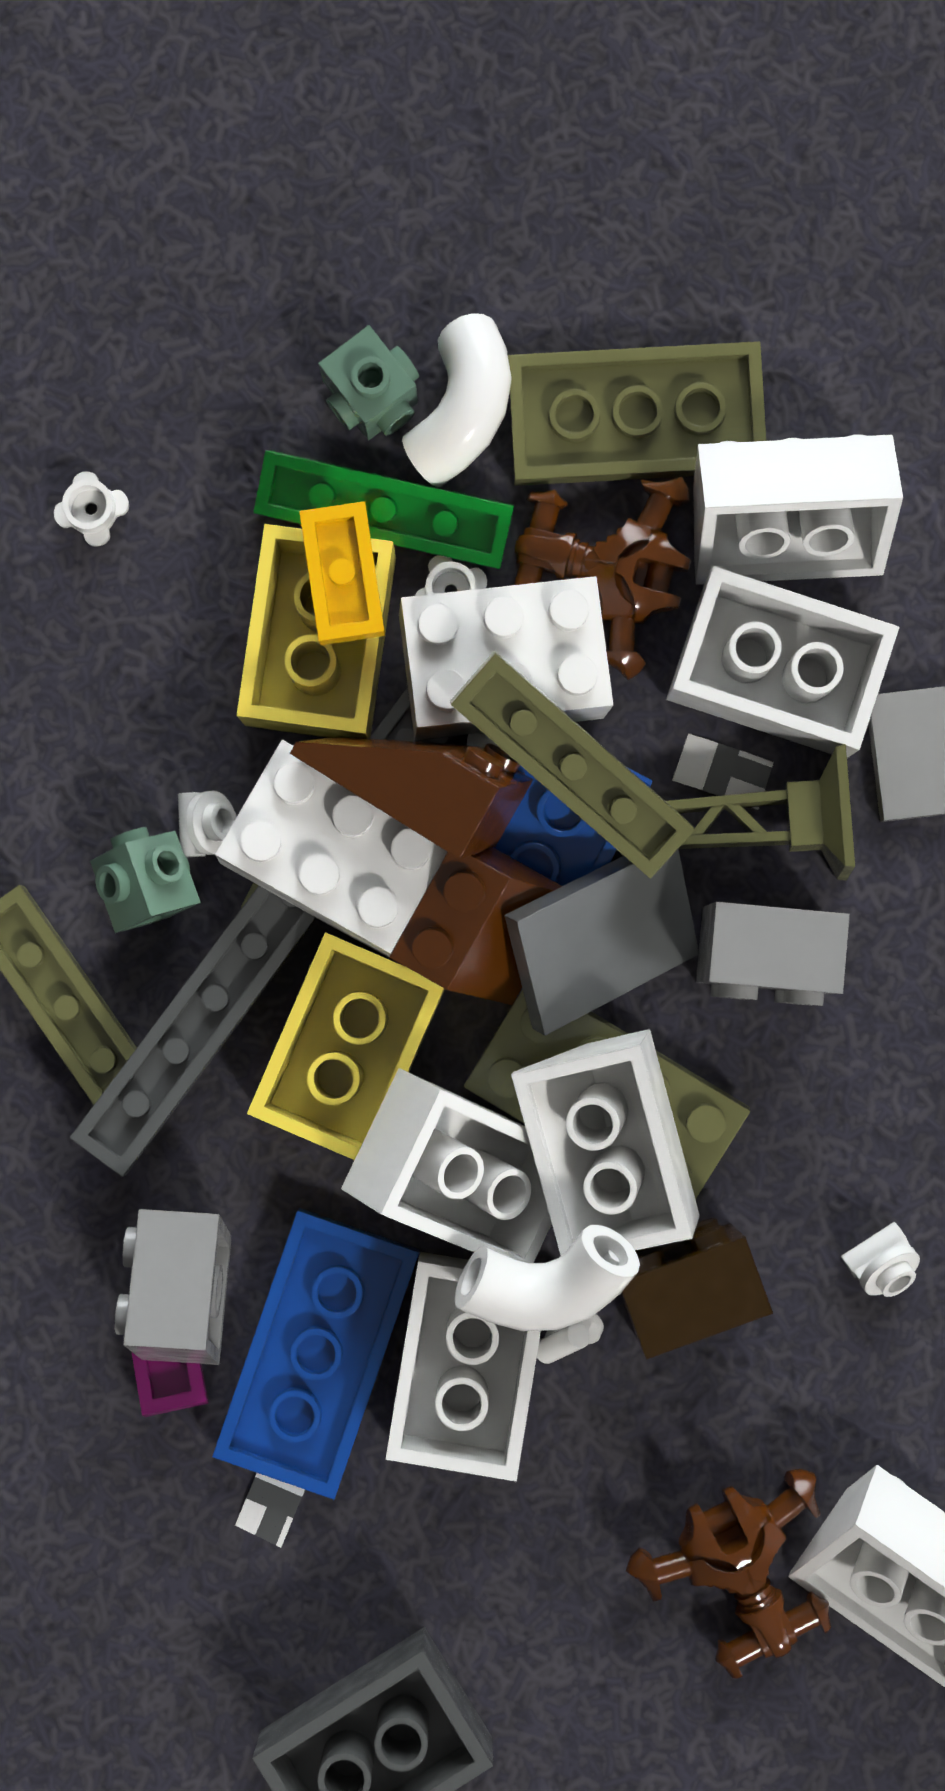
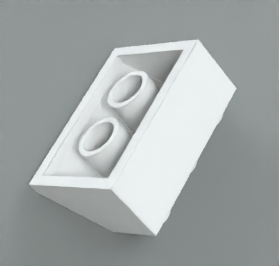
M851 435L838 438H787L777 441H724L716 444H698L693 484L696 585L705 583L713 566L759 581L883 575L903 500L893 435Z
M650 1029L587 1043L514 1071L511 1074L561 1256L569 1249L583 1229L589 1225H602L611 1228L622 1235L632 1245L634 1250L693 1238L700 1214Z
M876 1465L846 1489L790 1571L788 1577L807 1591H812L818 1597L827 1600L831 1608L945 1687V1512L909 1488L902 1480Z

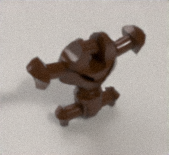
M682 477L666 482H652L641 479L643 490L650 496L638 520L634 521L628 518L625 525L617 529L616 534L607 535L606 541H596L595 546H589V542H581V539H577V533H566L565 535L554 533L559 511L569 504L561 498L556 490L545 492L531 491L526 498L528 502L535 504L530 526L525 527L523 535L518 536L514 546V553L517 554L516 563L519 564L514 585L541 582L543 572L555 574L558 580L571 579L572 577L585 578L596 576L602 620L611 621L609 651H606L608 665L617 669L627 680H630L638 675L646 665L642 656L634 652L636 624H644L654 614L678 609L681 597L670 594L668 591L673 572H688L691 560L670 545L667 533L661 531L672 506L679 508L690 501L689 488Z
M803 1469L786 1471L784 1479L790 1487L768 1505L761 1499L741 1495L733 1486L722 1489L724 1501L702 1512L700 1506L695 1503L687 1509L685 1526L679 1537L680 1551L652 1558L647 1550L639 1547L629 1558L626 1572L643 1584L653 1602L662 1599L661 1584L688 1576L692 1586H715L718 1589H726L729 1593H735L734 1597L738 1601L735 1614L743 1623L748 1624L750 1631L727 1643L724 1640H718V1649L715 1655V1661L723 1666L732 1678L743 1677L739 1667L762 1655L765 1659L773 1655L775 1658L787 1655L792 1650L791 1646L798 1642L797 1637L813 1628L820 1626L824 1633H827L831 1628L828 1614L829 1602L818 1597L811 1591L806 1597V1602L785 1612L781 1589L771 1586L770 1579L767 1578L769 1566L773 1563L775 1554L778 1553L779 1548L786 1540V1534L781 1528L806 1508L815 1518L821 1515L815 1498L817 1479L813 1472Z

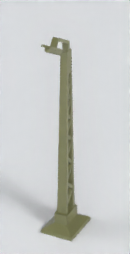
M846 744L835 747L820 780L787 782L784 790L666 801L679 814L708 811L695 827V831L678 849L788 845L789 852L821 850L837 880L847 881L855 868ZM786 804L787 831L767 832L744 808ZM723 810H727L748 831L747 833L705 834ZM253 882L247 896L245 897L242 903L241 908L245 905V903L248 901V899L251 897V895L254 893V891L257 889L259 885Z

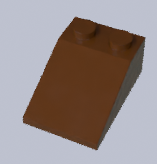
M339 736L299 741L294 744L290 752L297 759L458 859L496 847L533 781L532 778L518 770L520 765L500 747L491 743H487L484 749L479 746Z

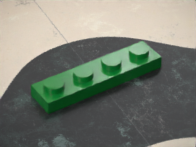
M265 450L253 512L255 514L301 524L299 511L365 501L372 539L393 541V544L396 546L500 569L502 566L515 505L273 450Z

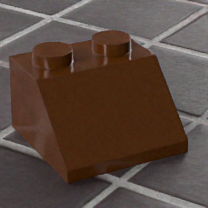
M494 847L462 859H458L448 852L389 958L446 990L513 1005L522 989V984L504 915L562 886Z

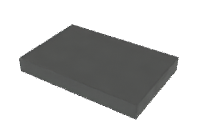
M678 849L651 879L625 856H622L504 915L532 1029L544 1036L699 955Z

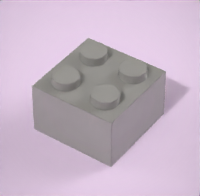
M714 902L704 906L702 909L696 983L711 984L710 996L757 1000L758 988L775 990L774 1002L823 1006L824 994H843L850 914Z
M139 1209L137 1227H127L123 1244V1266L132 1268L129 1294H120L118 1297L115 1313L116 1335H124L123 1345L141 1360L219 1365L231 1249V1234L219 1214Z

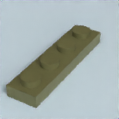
M493 651L450 700V704L650 879L695 831L691 823L496 651Z
M18 885L0 898V971L94 1105L137 1047L26 887Z

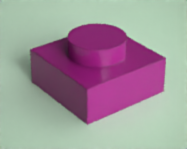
M132 1352L142 1416L148 1417L208 1404L202 1364L141 1360Z

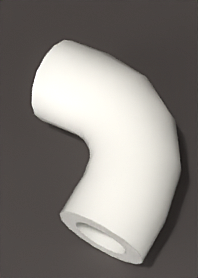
M484 314L461 316L450 322L441 331L438 338V350L448 372L449 379L446 393L439 406L426 419L403 435L402 438L407 456L416 470L425 480L437 488L442 487L465 470L490 445L506 414L512 380L507 349L497 325L492 318Z
M589 1225L583 1229L562 1256L546 1263H526L515 1260L483 1245L472 1254L465 1265L456 1288L455 1306L487 1322L519 1331L559 1330L590 1319L620 1295L638 1273L640 1262L634 1248L622 1235L602 1225Z

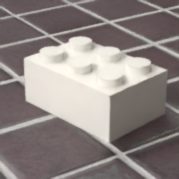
M713 566L704 583L666 700L829 754L833 753L836 746L846 744L848 758L860 750L899 626Z
M596 576L401 598L399 621L414 740L483 733L450 704V700L493 651H496L575 722L604 719L612 708L613 697Z
M281 740L215 855L223 866L389 959L448 852L291 755L290 752L293 745Z
M398 1068L341 1189L381 1215L472 1252H475L484 1245L512 1259L534 1263L552 1222L526 1127Z
M420 1252L385 1460L517 1482L541 1331H519L487 1322L458 1309L455 1306L456 1288L465 1265L469 1260Z

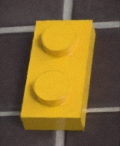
M365 501L299 511L320 645L385 636Z

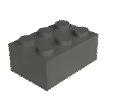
M423 1627L260 1731L252 1759L272 1791H455L493 1767V1737L427 1629Z

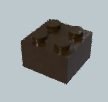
M717 1218L699 1221L692 1239L679 1241L665 1247L654 1246L635 1250L640 1262L639 1271L621 1292L633 1330L646 1360L773 1314L746 1237L731 1223L719 1225Z

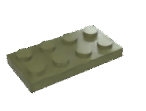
M760 341L508 355L512 377L510 413L515 486L694 476L698 444H716L724 441H766Z
M522 989L467 1078L464 1087L524 1123L511 1076L514 1071L584 1044L628 1033L595 1013L589 1012L544 1036L532 1029ZM656 1051L696 1199L751 1112L750 1107Z

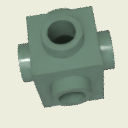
M370 325L318 363L323 383L332 393L326 399V402L340 423L348 431L357 425L369 441L381 431L385 436L396 432L413 417L415 411L412 407L418 404L417 388L414 383L419 378L418 371L400 347L396 346L389 351Z
M141 827L124 832L110 839L113 849L90 861L95 874L97 891L104 900L115 933L170 918L201 903L190 874L188 859L182 851L176 831L150 836L147 827Z

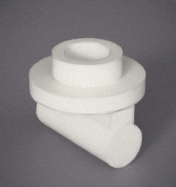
M205 791L201 793L189 792L178 794L179 838L185 856L205 857L206 854H216L237 818L230 801L222 793Z
M895 1222L841 1255L851 1274L855 1278L857 1277L860 1285L868 1295L883 1294L886 1297L895 1296L903 1292L914 1282L916 1278L914 1271L920 1262L919 1255L909 1245L906 1236Z
M595 1314L590 1319L565 1328L547 1330L545 1337L539 1340L538 1360L542 1363L550 1364L586 1347L588 1344L597 1342L604 1329L602 1320Z

